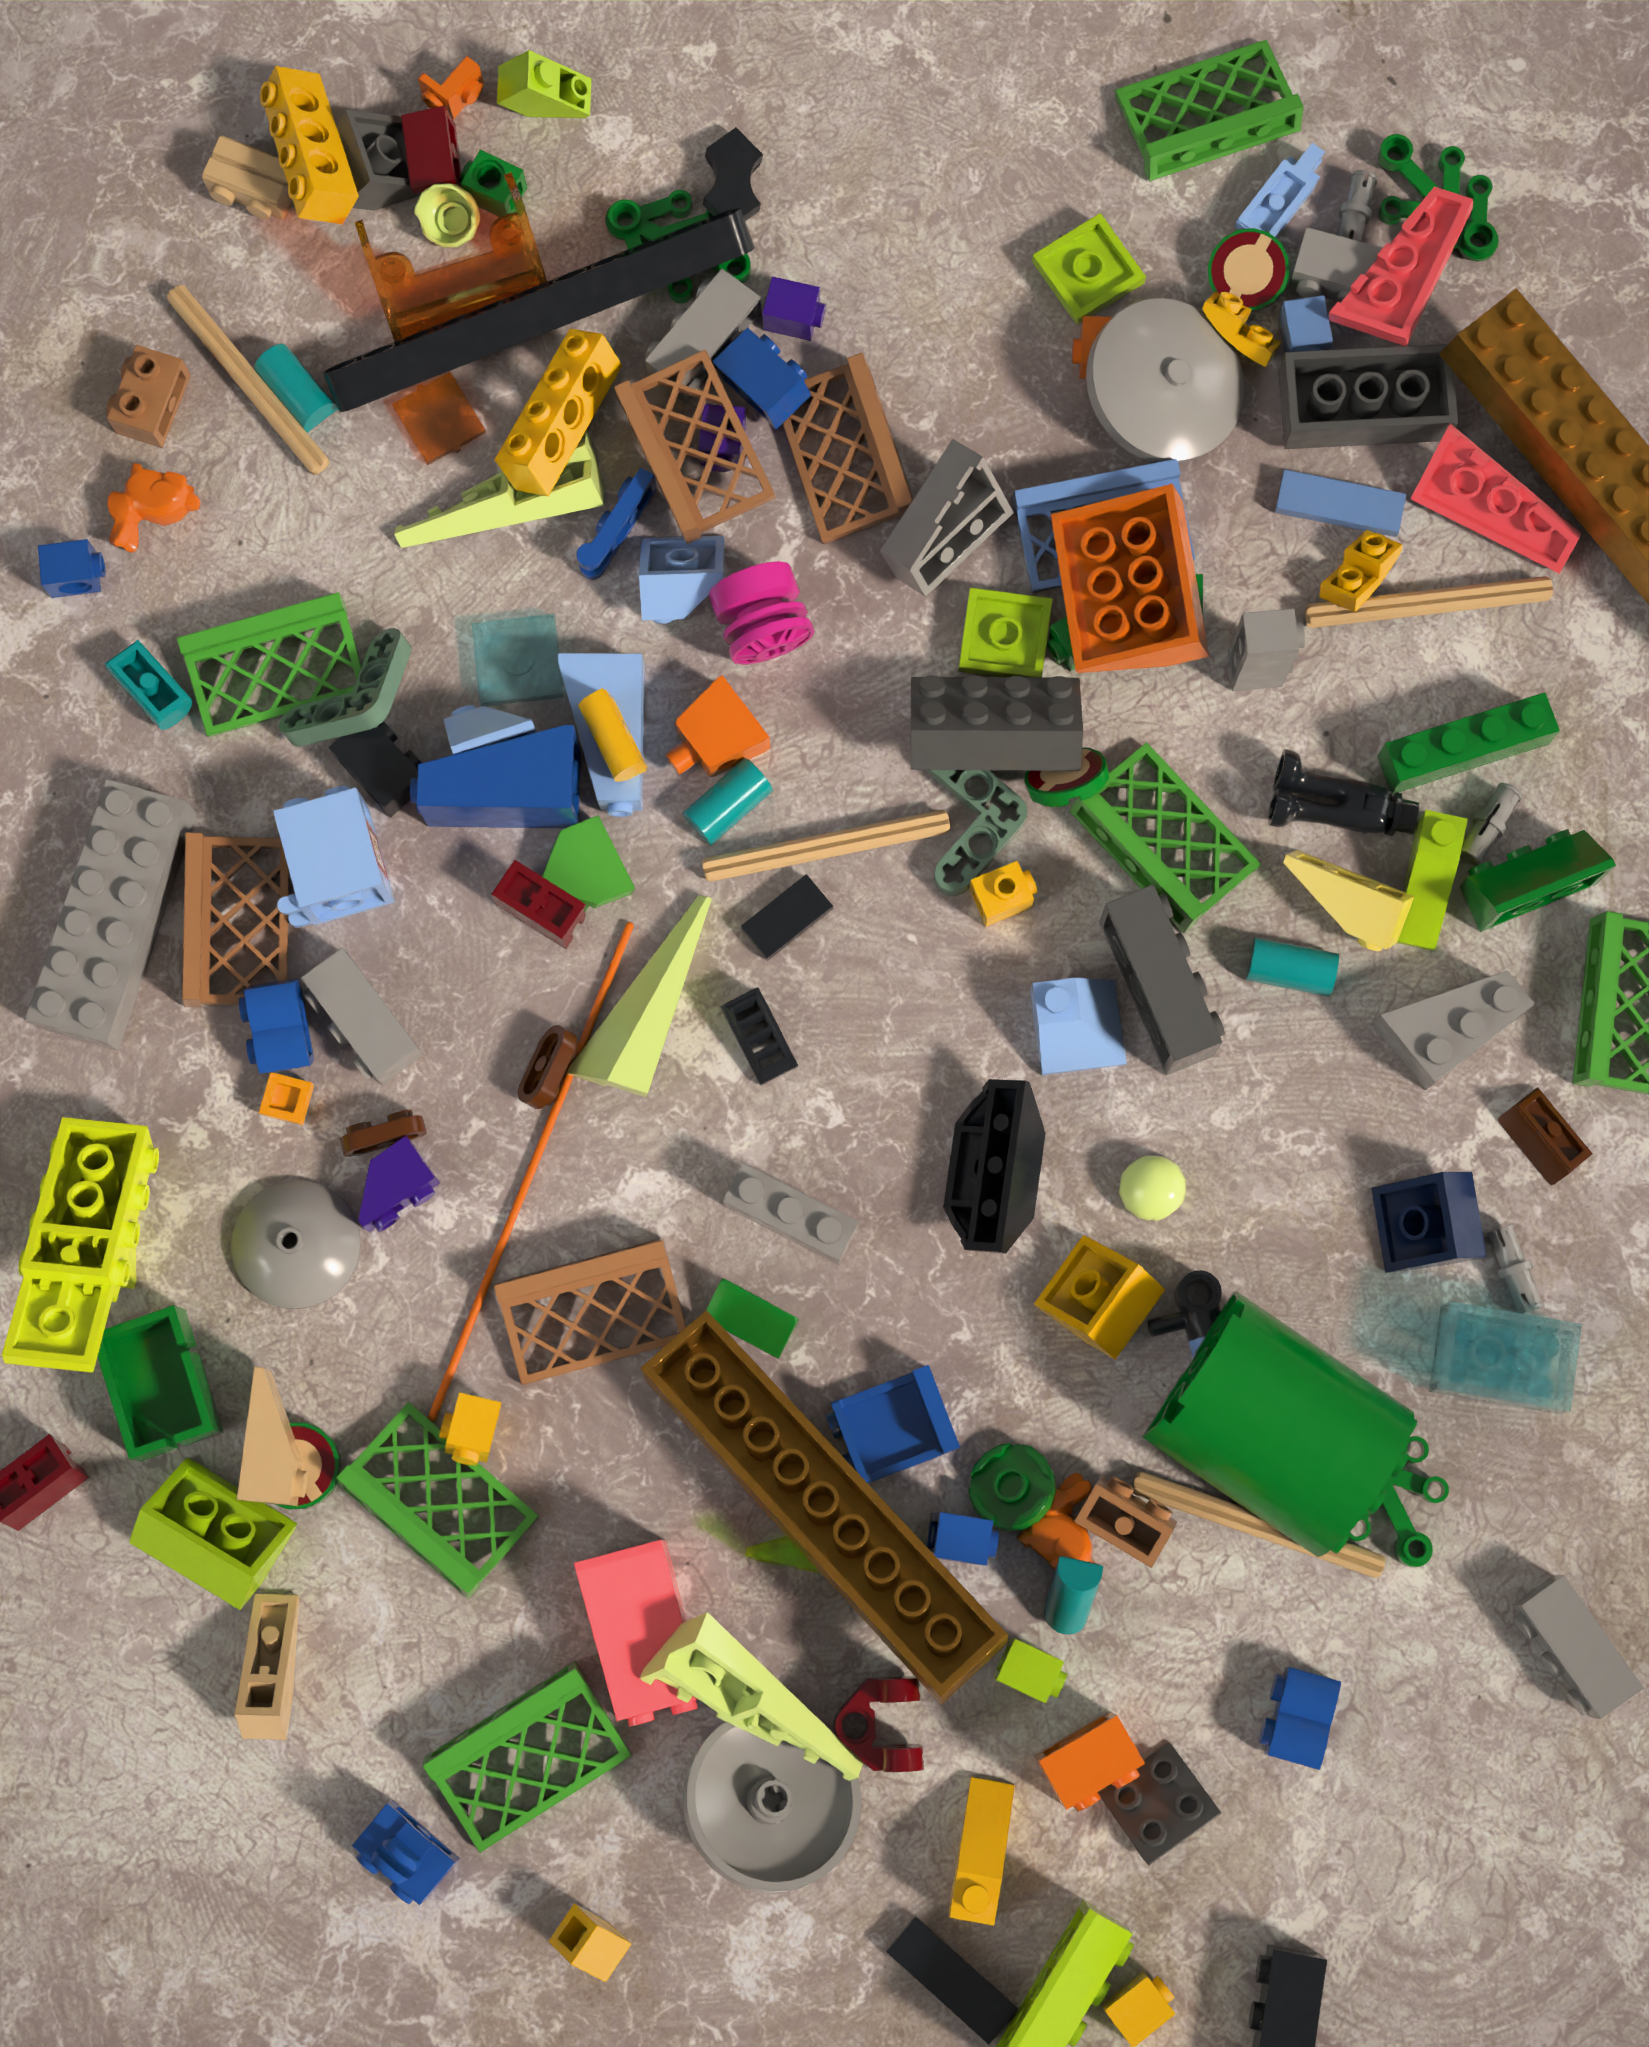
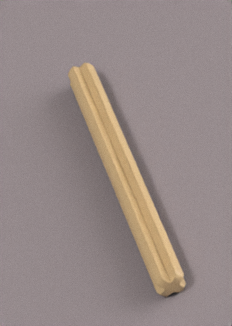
M177 285L174 289L170 290L167 294V299L171 306L312 475H318L330 464L327 456L184 285Z
M1547 576L1370 596L1355 613L1329 601L1309 603L1306 605L1304 615L1307 627L1316 628L1543 602L1551 599L1553 587L1551 578Z
M942 809L711 856L702 860L704 876L707 881L712 882L943 835L950 832V821L946 810Z
M1137 1472L1132 1483L1134 1495L1148 1500H1156L1168 1507L1373 1578L1380 1577L1383 1572L1385 1557L1381 1554L1346 1542L1337 1554L1329 1551L1323 1556L1316 1557L1243 1506L1145 1472Z

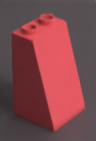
M658 1540L575 1562L576 1574L616 1720L627 1719L629 1727L655 1720L653 1711L670 1707L672 1715L697 1709V1698L692 1696L690 1701L686 1703L676 1698L678 1689L657 1679L651 1685L640 1679L642 1671L677 1628L686 1622L667 1541Z

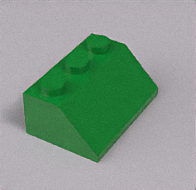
M1566 829L1546 838L1545 842L1547 845L1532 851L1530 845H1526L1507 854L1508 861L1493 866L1491 861H1487L1467 871L1469 877L1459 887L1480 932H1483L1595 886L1616 866L1613 858L1585 830L1571 835L1569 829Z

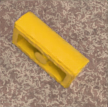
M601 688L585 697L578 704V707L616 782L626 781L647 771V765L611 694L606 689Z

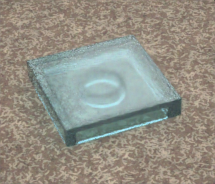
M554 614L472 623L481 706L564 697L562 674L558 664L559 645Z

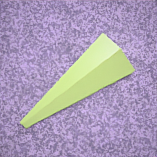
M587 429L548 497L515 490L505 474L500 472L462 492V502L442 512L436 506L427 511L429 518L405 527L402 525L396 527L394 535L401 548L604 506L605 486Z
M697 896L570 1065L567 1072L568 1075L605 1087L609 1085L647 1098L712 898Z
M708 1612L682 1623L642 1671L640 1679L649 1685L656 1679L678 1689L676 1698L686 1703L693 1696L717 1712L716 1717L776 1746L784 1740L804 1750L803 1759L815 1764L821 1758L843 1772L842 1778L848 1781L859 1777L863 1761Z

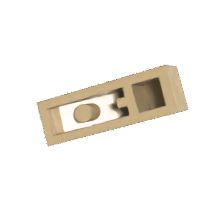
M254 1367L237 1500L298 1506L299 1497L304 1498L306 1494L308 1472L302 1471L303 1460L272 1371L263 1367Z
M254 1594L235 1709V1717L242 1739L287 1740L294 1689L299 1613L298 1595Z

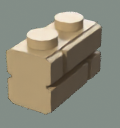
M219 137L212 152V158H209L202 173V179L210 192V196L217 202L227 206H231L233 201L247 206L246 209L251 214L264 220H268L270 215L281 220L285 219L292 204V199L288 194V183L284 170L279 165V157L228 137Z

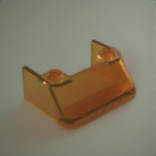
M512 172L504 174L515 212L503 215L492 223L489 230V239L493 251L416 275L411 261L402 253L387 252L375 256L363 220L355 222L361 246L394 342L547 282L526 209Z

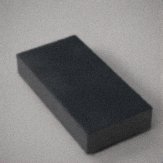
M806 874L742 924L741 929L768 961L833 910V905Z

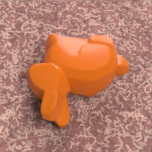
M133 463L131 475L125 483V491H114L108 496V510L111 518L115 521L110 533L109 542L115 547H123L127 552H135L139 547L138 522L144 519L167 526L181 521L189 511L193 512L200 509L201 502L199 497L194 494V487L187 485V479L184 475L170 471L161 473L143 469L141 464Z
M1076 1472L1067 1477L1060 1488L1056 1489L1052 1506L1039 1522L1024 1529L1016 1537L1025 1547H1031L1048 1562V1565L1053 1570L1056 1569L1059 1556L1097 1564L1092 1560L1093 1545L1088 1530L1075 1523L1076 1518L1072 1515L1074 1505L1090 1494L1092 1490L1090 1481L1084 1480L1082 1475Z

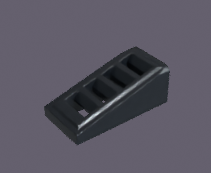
M759 987L721 1006L722 1013L760 1086L798 1067ZM757 1005L758 1012L737 1021L735 1015ZM762 1021L766 1022L768 1027L748 1037L745 1036L744 1030ZM773 1036L775 1043L755 1053L753 1052L752 1046ZM781 1051L784 1058L763 1069L761 1068L760 1061Z

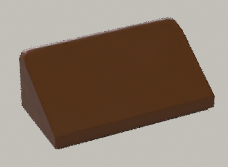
M1538 1087L1498 1118L1499 1124L1550 1185L1556 1184L1593 1154Z

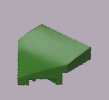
M599 815L559 832L556 841L551 847L550 855L542 874L543 878L585 903L584 911L589 906L597 908L632 894L635 886Z

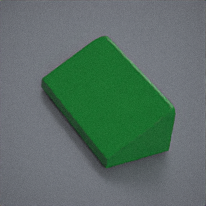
M724 1278L718 1284L706 1309L727 1332L777 1359L780 1358L799 1322V1319Z

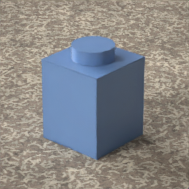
M1324 295L1283 301L1278 321L1284 352L1330 350L1333 338Z

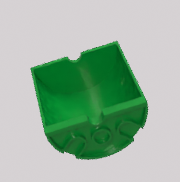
M1234 1291L1195 1351L1192 1362L1184 1373L1180 1375L1142 1438L1316 1557H1320L1329 1551L1337 1554L1349 1539L1350 1531L1366 1512L1374 1514L1381 1506L1387 1494L1383 1487L1390 1476H1397L1408 1461L1409 1454L1404 1450L1418 1421L1414 1419V1412L1257 1304L1239 1292Z

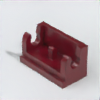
M445 106L401 115L410 187L413 193H422L434 184H456L462 188L460 183L462 170L456 125Z
M516 860L513 861L491 893L496 906L567 949L573 939L572 932L578 923L582 924L586 917L584 911L585 903Z
M48 1434L0 1471V1522L17 1531L21 1530L89 1478L84 1468L70 1458L71 1450L65 1444L56 1440L53 1435Z

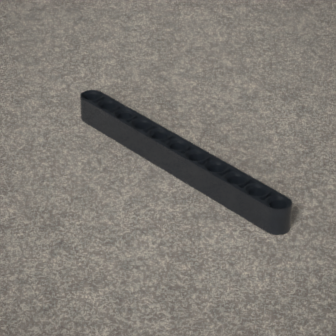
M741 208L730 209L341 362L325 370L323 375L339 412L349 411L745 255L752 251L755 246Z

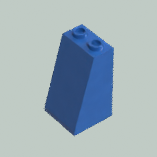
M562 725L418 764V778H411L410 781L411 803H416L417 814L422 815L428 827L565 829L579 823L581 745L574 725Z

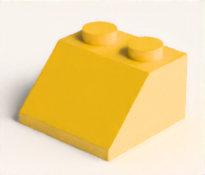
M1083 1234L1034 1302V1305L1088 1345L1116 1360L1166 1289L1138 1263Z

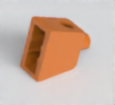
M721 675L674 722L676 733L683 742L666 753L665 757L678 775L699 762L709 777H715L735 767L744 758L750 760L771 748L770 737L723 675Z

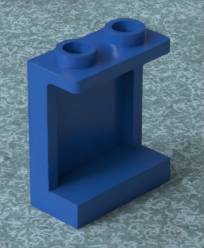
M929 1365L846 1398L830 1402L833 1412L825 1414L834 1439L843 1436L849 1453L842 1456L868 1484L960 1448Z

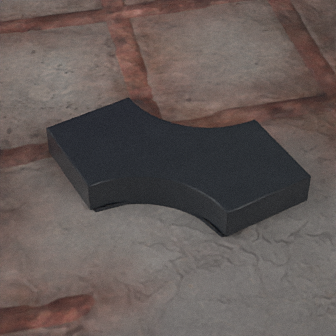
M735 127L706 148L705 157L713 169L715 184L711 191L704 196L702 205L713 216L730 209L741 208L744 219L747 221L759 212L761 203L753 193L750 177L760 166L763 154Z

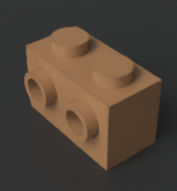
M135 346L132 356H128L123 362L121 368L122 381L117 394H112L107 403V420L116 434L163 448L191 376L181 358L143 346Z
M1101 1476L1074 1522L1152 1568L1177 1524V1521L1170 1517L1173 1512L1156 1500L1149 1499L1146 1503L1132 1494L1134 1488L1125 1481L1115 1476H1111L1109 1480Z

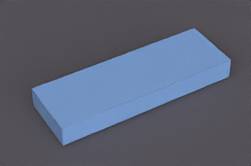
M1284 469L1275 513L1362 531L1370 530L1374 533L1397 537L1400 530L1406 494Z

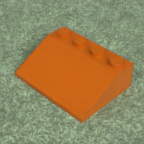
M1173 484L1051 514L1075 671L1077 673L1167 667L1210 657L1184 504Z

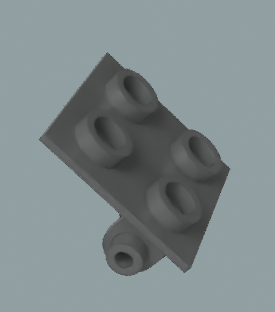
M1170 1742L1144 1760L1145 1764L1137 1768L1140 1774L1138 1778L1118 1789L1110 1784L1098 1793L1148 1866L1222 1814Z

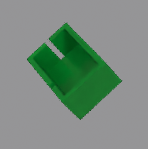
M176 1305L104 1329L98 1361L129 1460L144 1461L178 1449L177 1444L190 1445L224 1433L200 1354L189 1351L190 1348L197 1345L186 1310Z

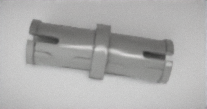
M1356 170L1352 173L1347 200L1341 205L1339 211L1341 223L1337 234L1338 236L1360 242L1364 226L1371 219L1372 210L1370 203L1378 180L1374 173L1369 172L1368 179L1363 184L1366 170Z
M1499 783L1485 809L1477 812L1473 818L1474 826L1462 845L1460 859L1472 866L1482 864V860L1495 839L1502 837L1506 831L1505 823L1517 803L1522 799V793L1510 784Z
M1513 1224L1486 1233L1501 1267V1270L1498 1271L1499 1277L1506 1280L1517 1308V1314L1520 1315L1545 1306L1541 1301L1529 1270L1533 1268L1532 1263L1524 1258L1514 1232Z

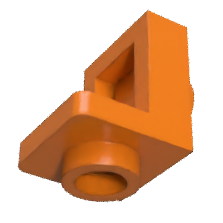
M468 56L464 58L442 85L425 73H422L418 78L422 92V101L429 108L444 105L453 120L467 104L471 105L478 99L484 85L480 66Z

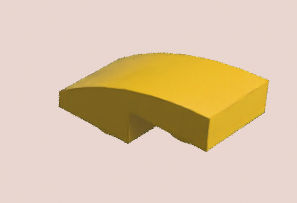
M1215 291L1205 301L1202 310L1216 330L1238 351L1266 367L1275 357L1282 342L1274 339L1272 332L1262 326L1251 325L1250 327L1246 325L1252 309L1244 306L1242 299L1228 292H1221L1220 294Z
M1366 530L1344 550L1343 564L1320 584L1319 597L1355 613L1386 577L1400 555L1403 544L1386 538L1382 534Z

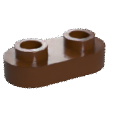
M555 1025L549 1028L542 1036L519 1084L518 1098L521 1102L534 1109H541L556 1099L561 1079L568 1065L573 1062L577 1055V1038L573 1032L560 1025Z
M403 1110L388 1115V1122L372 1126L371 1122L351 1125L346 1128L347 1134L339 1139L343 1155L345 1157H352L392 1146L405 1136L411 1141L427 1134L423 1116H413L412 1110Z

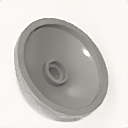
M290 1180L276 1183L256 1194L239 1214L231 1239L234 1267L243 1284L259 1299L286 1309H303L317 1306L339 1293L354 1274L361 1251L359 1225L348 1204L331 1189L305 1180ZM288 1234H296L298 1238L297 1245L294 1248L286 1249L284 1246L285 1237Z

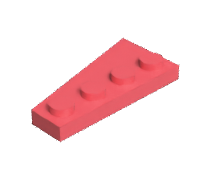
M1433 187L1402 224L1401 231L1390 244L1386 243L1377 254V260L1364 275L1361 273L1351 285V291L1342 302H1337L1330 310L1329 321L1407 347L1473 209V199Z
M1451 423L1446 429L1410 498L1559 574L1581 535L1580 531Z

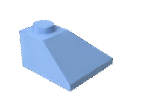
M702 536V538L686 544L684 537L642 538L639 566L642 621L652 620L656 623L664 624L673 622L676 619H684L709 595L710 589L724 578V536Z
M473 705L460 707L451 713V717L443 719L453 755L536 733L532 719L486 706L478 708Z
M1068 978L1032 984L1030 997L1041 1075L1127 1064L1115 980Z

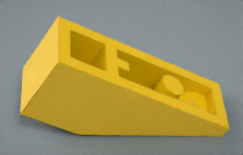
M976 1777L970 1778L948 1908L949 1918L992 1926L995 1924L1015 1788L1014 1784Z

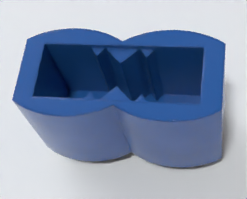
M299 978L251 985L244 989L245 997L239 998V1011L242 1022H249L252 1031V1039H247L246 1041L250 1064H257L259 1074L311 1066L314 1062V1055Z
M1285 1667L1283 1675L1276 1673L1270 1692V1700L1276 1701L1275 1712L1272 1719L1265 1717L1259 1737V1744L1266 1745L1264 1755L1320 1770L1339 1697L1341 1681L1291 1667Z

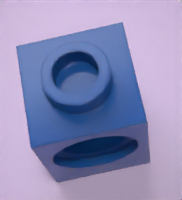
M88 539L38 545L41 585L51 598L101 592L100 577H105L106 575L105 562L102 553L97 552Z

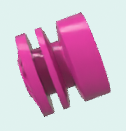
M766 562L745 568L729 575L710 589L708 596L718 622L730 625L725 629L723 638L730 645L728 651L735 664L748 665L777 658L795 650L812 638L815 630L809 618H805L808 613L806 606L801 602L794 601L798 597L800 590L792 568L787 562Z

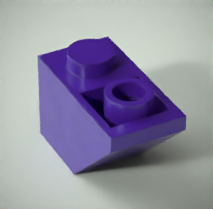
M407 1136L370 1160L358 1219L362 1227L368 1232L377 1229L378 1232L386 1230L400 1219L397 1214L411 1203L414 1207L422 1205L435 1195L436 1192L433 1188L440 1184L438 1178Z

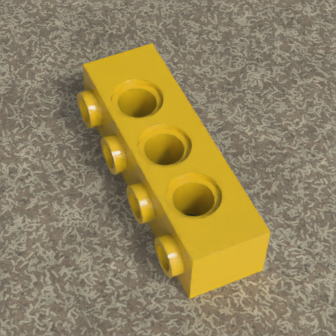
M275 66L268 81L264 82L261 87L260 103L265 108L269 121V132L274 138L279 154V165L284 170L288 183V194L293 200L297 216L303 219L343 225L359 195L321 76L318 73Z
M571 328L568 330L495 457V462L515 490L547 497L550 495L623 366L603 334Z

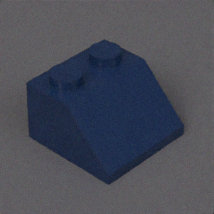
M1439 1172L1371 1188L1385 1273L1450 1265L1487 1257L1472 1172Z

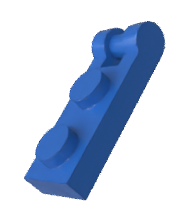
M639 468L634 478L629 476L625 479L617 495L618 503L612 512L609 510L605 511L599 519L595 530L598 534L592 543L582 544L578 548L577 560L580 571L585 578L595 580L603 575L657 491L655 476L643 468Z

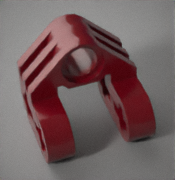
M915 1676L866 1678L836 1713L833 1722L835 1734L873 1771L912 1772L924 1770L923 1746L920 1744L872 1746L876 1739L875 1711L870 1707V1702L920 1701L919 1680ZM853 1712L861 1713L866 1720L865 1731L862 1735L855 1738L846 1736L842 1730L843 1719L846 1715Z

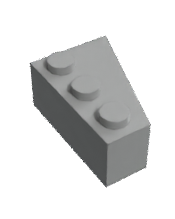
M952 439L880 550L895 577L925 597L1014 513L984 457Z
M1507 970L1380 1014L1372 1025L1424 1089L1427 1090L1527 1012L1535 1003Z

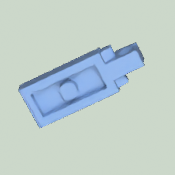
M1311 143L1298 161L1291 156L1287 160L1284 159L1237 219L1235 228L1237 230L1256 228L1269 232L1277 239L1314 191L1320 178L1314 172L1321 164V158L1325 151Z

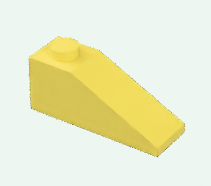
M1295 850L1285 856L1283 862L1285 866L1347 934L1358 938L1357 943L1370 950L1381 951L1382 948L1387 950L1397 943L1413 902V895L1300 850Z

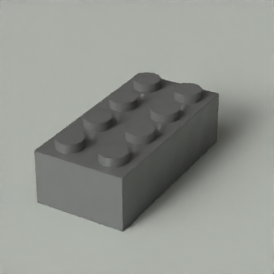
M1448 344L1285 352L1278 371L1284 449L1440 442L1449 424L1451 423L1455 428L1458 424L1454 372L1439 355Z
M934 675L911 677V770H1081L1083 719L1080 678H1066L1063 676L939 677Z
M1153 884L1106 903L1099 923L1164 1073L1167 1076L1213 1057L1222 1044L1220 1036L1225 1035V1031L1217 1012H1209L1203 997L1207 996L1208 993L1198 971L1192 973L1186 960L1190 956V950L1181 932L1175 934L1169 921L1173 917L1170 903L1164 893L1158 895Z

